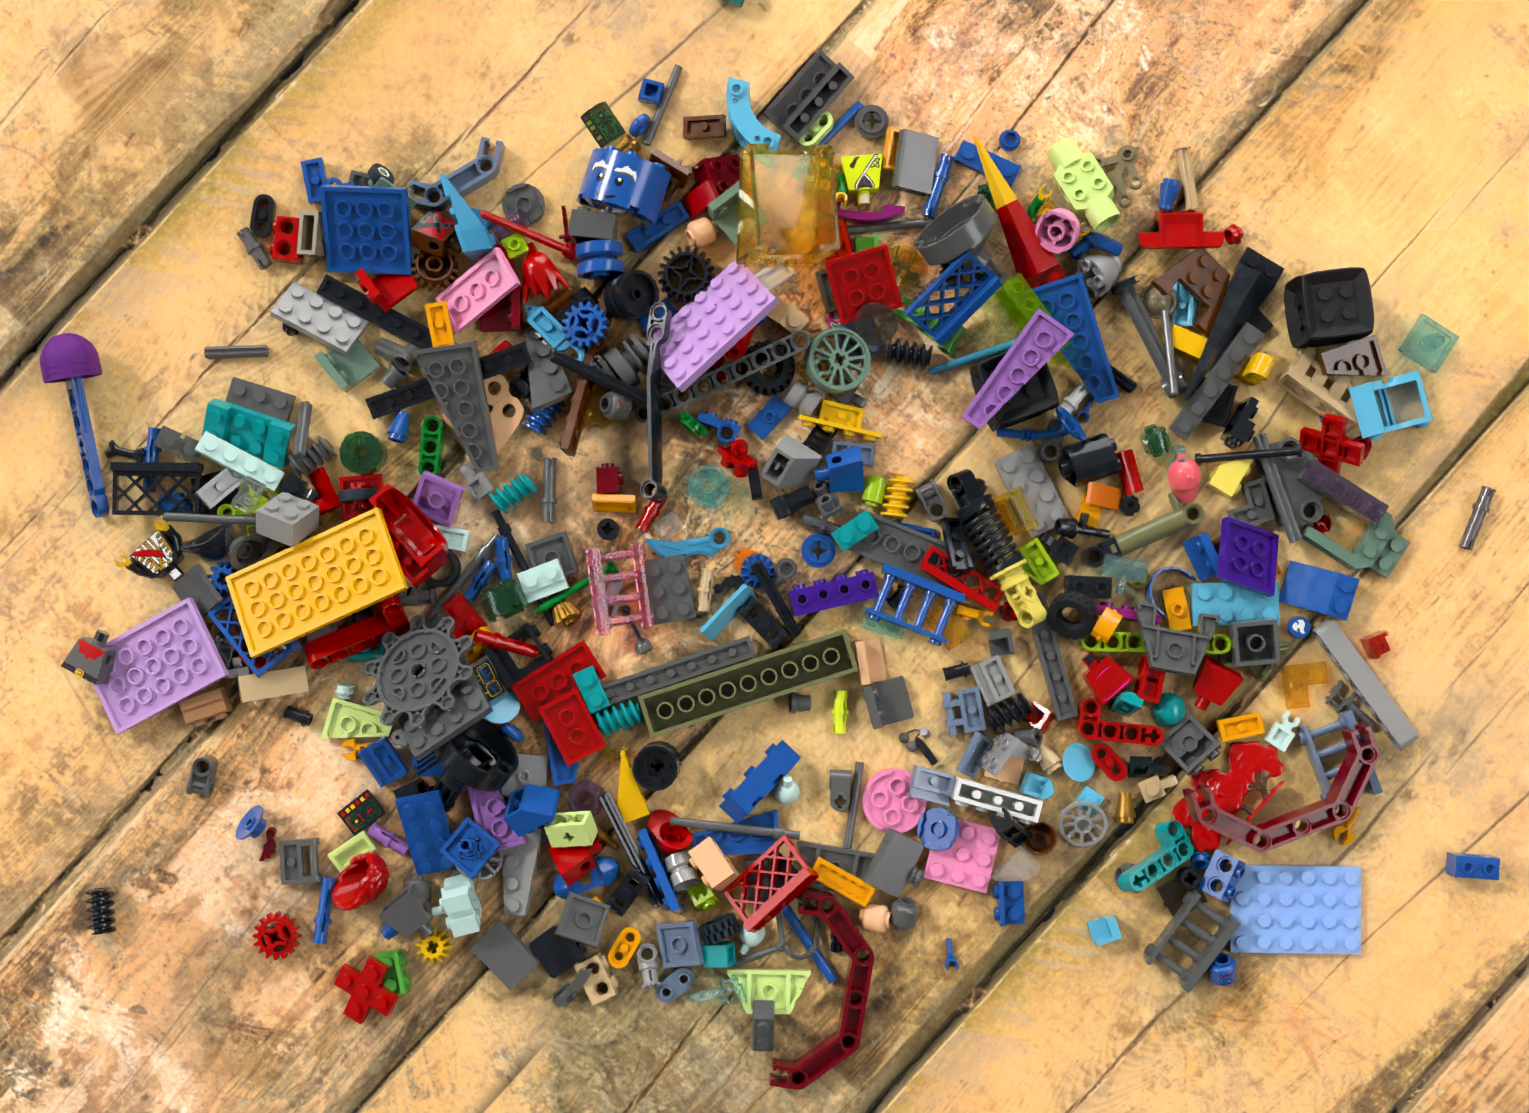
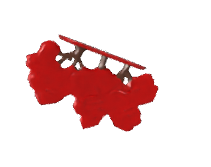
M1250 741L1248 743L1232 742L1227 755L1230 771L1223 773L1220 769H1210L1208 772L1202 770L1196 776L1192 774L1191 785L1195 790H1197L1195 785L1199 783L1211 786L1217 808L1231 815L1244 810L1249 815L1244 821L1249 823L1285 782L1283 780L1280 781L1272 790H1267L1266 788L1268 778L1280 776L1284 771V767L1277 758L1278 748H1274L1272 745L1264 747L1258 741ZM1264 770L1268 772V775L1266 777L1263 773ZM1257 772L1260 773L1262 778L1259 782L1261 786H1258L1255 782L1254 775ZM1254 784L1256 788H1249V785ZM1198 789L1196 799L1197 802H1202L1201 791ZM1251 791H1259L1263 796V800L1252 810L1244 803V797ZM1182 798L1172 807L1173 820L1180 822L1183 827H1192L1190 842L1196 849L1204 852L1206 849L1211 851L1219 848L1221 834L1195 822L1190 816L1185 798ZM1207 809L1202 812V818L1206 817ZM1228 838V840L1226 841V845H1228L1232 841V839Z

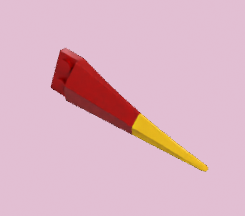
M974 135L973 138L1023 290L1027 291L1066 278L1063 268L1054 253L1047 251L1040 245L1042 241L1038 236L1036 237V226L979 138Z

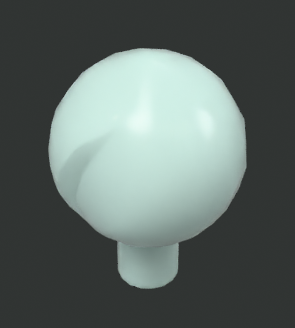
M785 775L774 788V797L784 805L794 803L800 794L798 784L792 780L790 775Z
M742 925L740 939L743 943L738 951L746 955L750 946L755 947L760 944L765 936V927L752 933L747 932Z

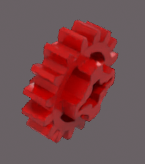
M280 911L276 912L274 916L272 913L266 915L267 919L263 917L259 920L261 925L257 924L254 927L258 931V933L252 935L253 938L258 939L254 946H260L261 948L258 953L260 954L265 951V958L267 959L271 955H273L274 960L279 959L280 955L285 959L288 957V953L293 954L295 952L293 947L300 945V942L296 939L302 937V934L297 933L296 930L301 926L293 924L296 918L288 919L289 913L284 914L283 917H281ZM271 922H278L275 927L267 926ZM275 932H278V937H280V939H276V934H274ZM279 945L287 946L284 949L276 950Z

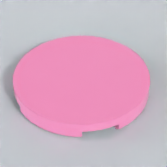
M890 768L878 772L867 782L862 794V807L868 821L878 830L886 832L888 827L900 833H904L913 829L918 824L921 815L926 810L927 801L907 796L910 792L909 786L912 773L903 769Z

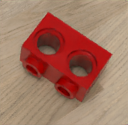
M277 215V221L273 223L274 243L270 245V255H272L275 261L303 265L304 255L297 254L300 218ZM293 225V231L290 234H285L286 227ZM287 246H290V253L287 255H283V249Z
M1141 656L1133 693L1137 694L1138 698L1144 701L1159 704L1166 672L1150 669L1147 656Z

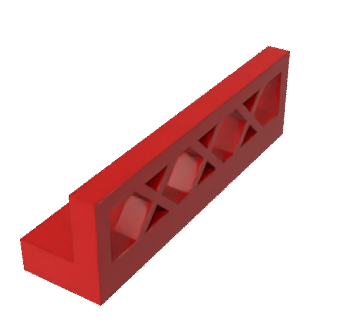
M931 545L918 568L995 613L999 606L997 603L1004 593L1000 589L1001 586L974 570H971V572L967 571L969 574L951 577L948 575L946 566H949V563L945 564L944 558L948 560L947 554ZM933 551L941 556L942 565L933 566L927 562ZM973 575L977 577L979 587L971 589L966 585L965 577ZM981 580L987 583L988 585L982 586ZM992 586L998 590L993 601L985 597L983 588Z

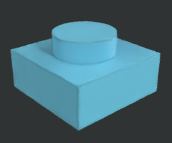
M1085 785L1075 801L1094 802L1100 806L1105 797ZM1080 806V808L1087 812L1089 806ZM1093 808L1090 814L1094 815L1097 810Z

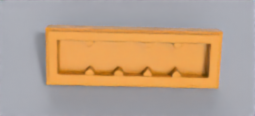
M818 856L812 867L819 875L816 881L863 907H867L876 890L875 887Z

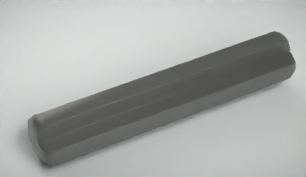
M267 345L205 347L204 355L207 359L268 357L269 347Z
M309 401L299 403L292 452L297 459L304 458L306 454L312 404Z

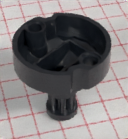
M481 719L434 751L444 770L441 772L438 782L431 786L427 792L440 790L445 811L449 812L454 807L458 796L465 792L469 786L478 790H499L518 768L519 759L516 749L501 730L490 722Z

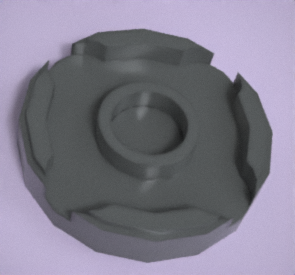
M521 183L512 186L505 193L502 207L509 221L523 227L532 226L544 215V197L536 187Z

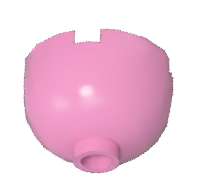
M1055 208L1039 218L1036 223L1035 233L1036 237L1038 236L1042 241L1040 245L1044 249L1053 253H1062L1075 245L1080 236L1081 227L1074 213L1068 209Z

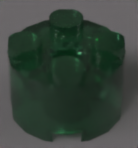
M365 431L348 434L342 441L339 450L343 466L359 475H370L378 472L385 466L388 458L387 448L383 441ZM364 449L367 451V456H363L362 459L360 453Z
M510 578L498 583L499 587L492 590L487 588L479 592V600L490 623L497 622L496 618L498 617L508 619L524 611L523 607H529L518 581H511Z

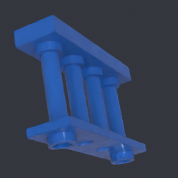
M884 563L881 573L885 574L883 577L885 581L874 608L867 607L865 613L869 614L867 618L876 622H880L882 619L929 638L928 642L939 647L941 644L946 645L948 639L943 638L942 635L954 606L963 603L966 595ZM900 580L905 582V589L894 617L881 613L893 582ZM920 588L925 590V598L914 625H911L901 620L913 590ZM940 596L945 598L944 602L946 604L933 634L923 630L922 626L933 599Z

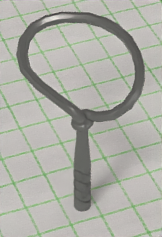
M800 895L796 897L800 901H802L805 904V906H812L810 902L807 900V898L802 899ZM781 911L776 915L780 941L773 947L736 958V963L733 964V967L736 968L740 965L756 961L776 951H785L793 959L803 960L809 958L817 949L821 931L818 917L812 916L815 925V939L812 947L805 954H795L785 943Z

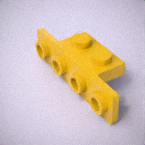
M824 399L821 402L818 419L804 415H798L796 418L805 427L813 428L814 425L822 426L823 431L833 433L835 430L843 431L842 435L855 437V434L863 436V440L876 442V439L883 437L882 433L861 429L865 409Z

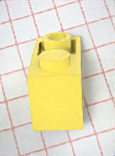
M1253 459L1237 460L1216 466L1206 481L1205 486L1225 498L1232 497L1233 495L1236 496L1242 487L1240 484L1242 478L1247 477L1253 466L1250 464Z

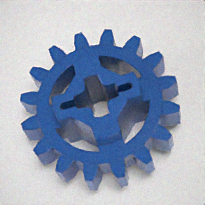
M589 301L586 306L579 302V308L572 305L573 311L571 313L565 312L568 319L562 320V323L566 325L561 328L566 334L564 337L567 341H571L570 343L574 347L578 345L582 350L585 345L592 349L593 343L599 346L598 340L600 338L605 340L606 337L603 333L609 332V328L605 326L610 323L607 317H605L607 314L604 310H601L599 305L596 304L593 307V304ZM583 320L587 324V328L589 329L588 331L584 327V323L582 322Z

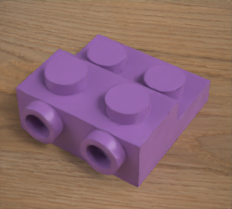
M425 470L422 473L413 503L429 519L436 521L438 525L450 527L456 520L465 488Z

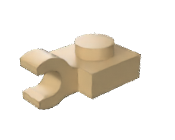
M1155 774L1136 783L1145 803L1165 796L1164 789L1178 784V781L1173 774L1159 779L1158 775Z

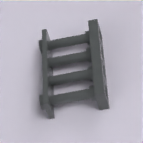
M1196 888L1192 892L1186 893L1181 907L1154 943L1148 944L1143 953L1145 954L1143 956L1145 962L1148 965L1155 959L1180 976L1179 983L1182 989L1190 993L1241 925L1239 919L1230 913L1228 917H1222L1200 902L1199 898L1201 895ZM1193 907L1218 924L1219 929L1215 934L1210 935L1186 918ZM1179 925H1182L1205 941L1206 946L1202 951H1195L1173 935ZM1167 942L1192 958L1193 963L1189 969L1182 968L1160 952Z

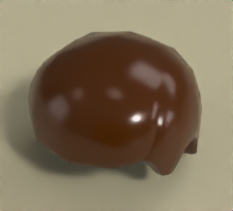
M1046 822L1029 825L1027 830L1032 833L1033 838L1023 843L1026 850L1038 856L1050 853L1057 841V834L1054 828Z

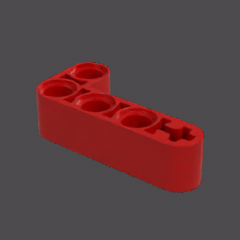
M1084 697L1079 701L1076 731L1081 737L1157 746L1163 741L1164 733L1159 727L1100 720L1101 704L1097 699ZM1089 701H1092L1094 704V710L1091 713L1085 711V704ZM1090 723L1092 731L1085 735L1082 730L1083 725ZM1111 725L1114 732L1111 736L1107 737L1104 734V729L1106 726ZM1132 727L1135 730V735L1133 738L1128 739L1126 737V730ZM1142 732H1153L1156 734V737L1152 739L1142 736Z

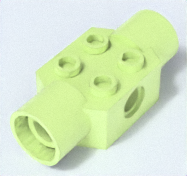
M1072 137L1065 138L1053 145L1047 152V156L1056 169L1054 173L1055 185L1077 218H1087L1095 232L1104 231L1114 225L1121 218V213L1112 201L1114 187L1092 152L1082 153Z

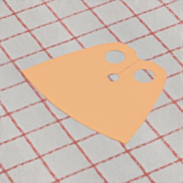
M501 374L484 380L487 402L493 407V410L489 413L497 454L518 427L524 413L521 402L510 394L509 384ZM493 381L501 385V391L497 395H492L488 391V385ZM436 399L440 412L447 426L449 427L450 431L452 432L456 440L465 450V447L463 446L459 436L457 437L454 431L453 425L451 424L450 420L447 419L443 409L441 408L438 400ZM506 404H512L516 409L515 415L511 418L505 417L503 414V407Z

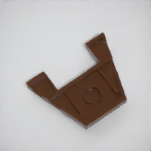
M1195 249L1150 283L1164 296L1170 293L1178 281L1205 308L1194 326L1208 338L1231 275L1205 249Z

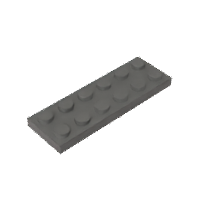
M859 508L858 513H857L856 516H858L859 514H861V513L864 512L865 510ZM869 512L879 528L847 550L882 564L887 563L955 590L918 568L931 545L946 553L944 541ZM933 551L927 562L933 566L942 565L941 556ZM971 553L972 570H975L980 557L974 553ZM946 566L948 575L951 577L961 576L959 571L957 574H951L949 566ZM972 576L965 577L967 586Z

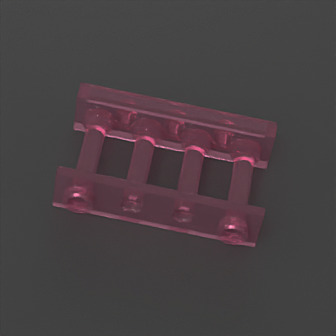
M631 542V550L610 553L600 552V548L586 549L597 635H611L610 629L614 626L639 622L642 623V628H653L654 614L650 610L644 566L646 551L641 542ZM633 558L635 571L610 575L603 573L602 565L604 562ZM636 579V593L616 596L606 595L605 586L608 583ZM639 601L640 614L611 618L608 615L610 605Z

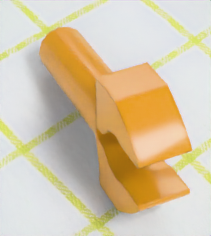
M356 738L347 739L340 747L351 746L355 750L351 754L346 753L341 754V756L349 761L357 760L358 751L371 743L359 744L356 742Z
M1355 807L1351 817L1343 825L1333 826L1331 830L1333 840L1337 841L1340 833L1344 832L1345 838L1340 843L1341 845H1347L1354 841L1356 836L1352 834V827L1362 811L1360 807Z

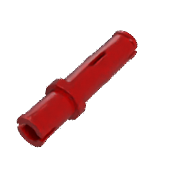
M477 628L473 636V642L489 645L491 649L495 650L499 648L533 659L537 657L539 652L537 645L504 637L498 632L494 634Z

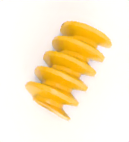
M890 472L895 478L888 479V482L893 486L886 487V491L891 495L884 496V499L889 503L882 504V508L887 510V512H880V515L895 519L907 517L908 515L902 510L909 509L910 506L904 502L912 498L906 494L914 491L908 485L915 484L916 481L909 476Z

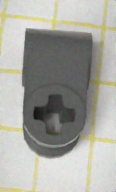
M931 479L929 483L919 488L914 487L915 495L929 520L934 522L942 520L947 513V508L934 479ZM939 506L942 509V515L938 517L932 515L931 507Z
M219 632L214 641L216 648L226 663V669H234L232 658H237L238 652L225 635Z
M206 755L193 762L186 788L187 794L204 795L207 799L211 797L218 768V762L214 756ZM202 761L208 763V771L202 768Z
M830 769V804L836 811H844L849 806L852 770ZM838 795H842V798L846 800V803H842V807H838L837 803L833 802L834 799L838 798Z

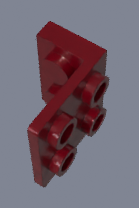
M738 154L704 158L692 167L697 187L707 180H712L720 196L742 179L747 185L748 195L751 194Z
M521 285L480 317V331H523V288Z

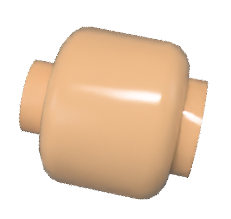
M702 217L688 223L685 237L690 246L699 249L715 242L718 228L714 221Z
M869 903L865 910L861 909L859 922L863 924L864 930L882 934L886 929H890L891 923L889 918L891 912H889L888 907L885 905Z

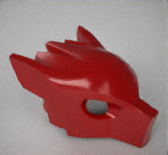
M533 242L528 243V255L522 265L524 303H527L529 300V291H532L534 297H538L539 292L548 301L551 297L552 288L554 290L559 289L558 282L566 289H569L565 279L550 258L544 253L539 252Z

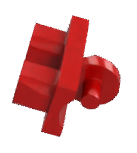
M733 440L730 444L731 446L726 448L718 446L717 452L722 456L720 464L725 468H734L733 475L737 478L747 477L749 468H756L757 461L748 455V443L745 440Z

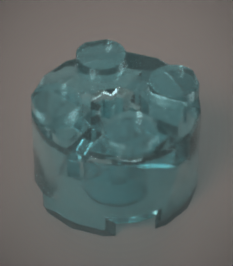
M701 465L694 469L688 477V495L701 508H717L729 496V478L724 470L716 465ZM707 482L708 484H710L711 482H713L714 485L712 487L714 488V490H707L705 492L703 490L705 488L704 483Z

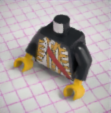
M161 515L163 524H158L154 520V528L157 531L129 556L130 560H128L124 552H119V555L125 559L122 562L114 559L115 565L118 567L125 566L126 569L136 575L150 579L164 578L166 575H169L176 582L185 574L178 566L185 558L183 551L180 549L183 546L182 536L171 525H167V521H164Z

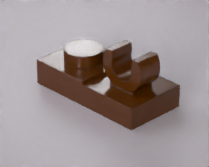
M721 114L683 117V138L685 140L726 138V116Z
M655 148L650 155L649 162H658L665 165V170L672 174L671 177L680 182L679 187L683 189L686 186L692 166L689 165L686 168L681 165L683 160L680 159L676 162Z

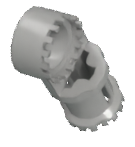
M645 943L638 949L637 961L639 971L642 972L644 984L642 985V990H651V988L661 987V982L658 981L657 950L652 944ZM643 949H650L653 952V957L645 960L641 957V951Z

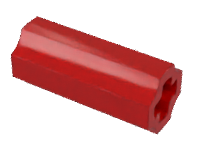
M1129 449L1116 453V457L1120 459L1122 464V470L1118 472L1125 496L1143 491L1144 488L1133 450Z

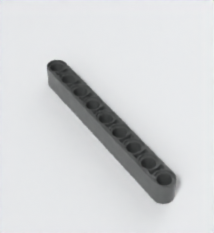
M805 330L797 331L700 376L686 389L689 392L688 400L681 399L678 388L662 394L661 400L666 398L670 402L669 409H664L661 406L662 416L807 349L811 345L812 336ZM799 334L804 335L807 339V343L803 347L796 343V337ZM780 343L787 347V353L784 356L779 355L776 350L777 345ZM759 353H764L767 356L766 364L758 363L757 355ZM739 362L746 363L748 370L745 374L738 371L737 366ZM720 371H724L728 374V380L726 383H723L718 379V374ZM701 380H705L709 385L706 392L699 388ZM640 404L635 409V418L641 423H647V418L642 415V408L647 406Z

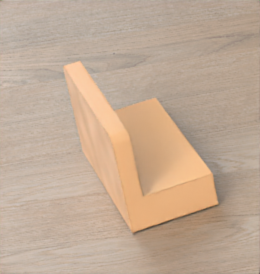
M875 638L854 642L861 685L886 680L880 639Z

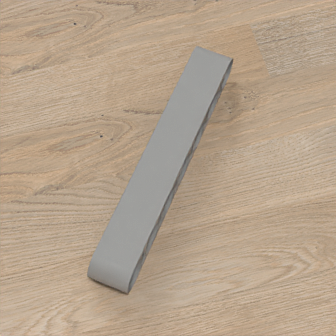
M1329 617L1311 630L1315 639L1351 688L1357 693L1359 699L1393 745L1402 751L1417 740L1419 736L1338 624Z

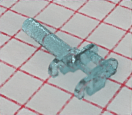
M734 974L731 979L724 980L723 977L719 979L718 984L721 988L690 994V1001L693 1003L721 997L722 1003L725 1006L729 1003L726 1000L727 992L735 991L741 1002L745 1001V996H742L744 994L742 983H738V978ZM733 983L734 988L727 989L726 984Z

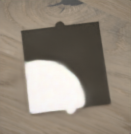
M1187 873L1188 876L1184 878V880L1189 882V878H1191L1192 875ZM1176 878L1157 888L1164 901L1163 905L1168 908L1172 917L1183 904L1182 900L1186 893L1193 890L1179 884ZM1198 884L1195 888L1199 891L1201 895L1199 901L1204 904L1208 901L1204 896L1202 890L1198 889L1200 885Z

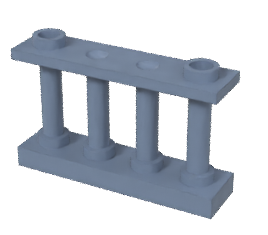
M1344 709L1337 712L1339 716L1337 721L1311 731L1306 726L1297 727L1299 731L1297 733L1298 740L1306 749L1322 792L1320 794L1321 800L1326 798L1330 789L1328 780L1336 777L1340 766L1324 772L1320 760L1345 751L1347 748L1344 741L1316 751L1312 739L1339 729L1349 728L1356 730L1354 725L1357 722L1352 710ZM1359 733L1356 735L1358 742L1361 741ZM1365 749L1362 751V758L1366 754ZM1373 769L1364 788L1365 791L1373 795L1383 792L1375 769Z

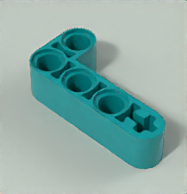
M1172 820L1160 822L1156 825L1155 835L1161 848L1119 876L1118 886L1123 892L1142 891L1191 858L1193 846L1180 822Z

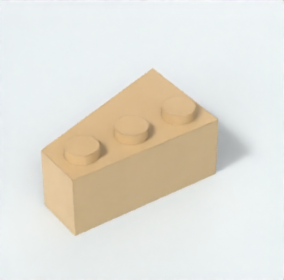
M305 666L269 671L260 678L256 674L236 678L240 703L246 702L247 706L258 705L260 700L268 698L269 703L281 701L282 696L291 695V699L305 697L304 692L309 691Z

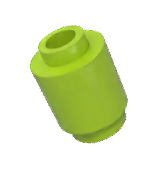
M869 475V479H866L861 499L865 501V505L877 508L878 504H883L887 484H885L886 478Z

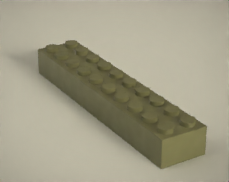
M842 629L640 695L638 699L650 736L653 738L859 670L846 630Z

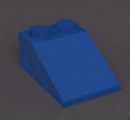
M1290 560L1279 594V602L1338 621H1347L1359 579Z

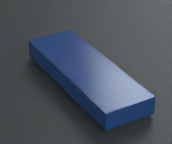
M678 200L659 212L656 223L651 222L652 225L644 228L641 223L627 232L625 236L636 253H638L691 218Z

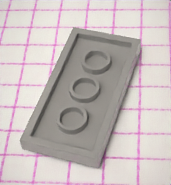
M296 282L291 284L270 311L273 318L347 356L369 326L368 320Z
M1033 443L993 461L1030 539L1054 528L1055 521L1058 518H1069Z

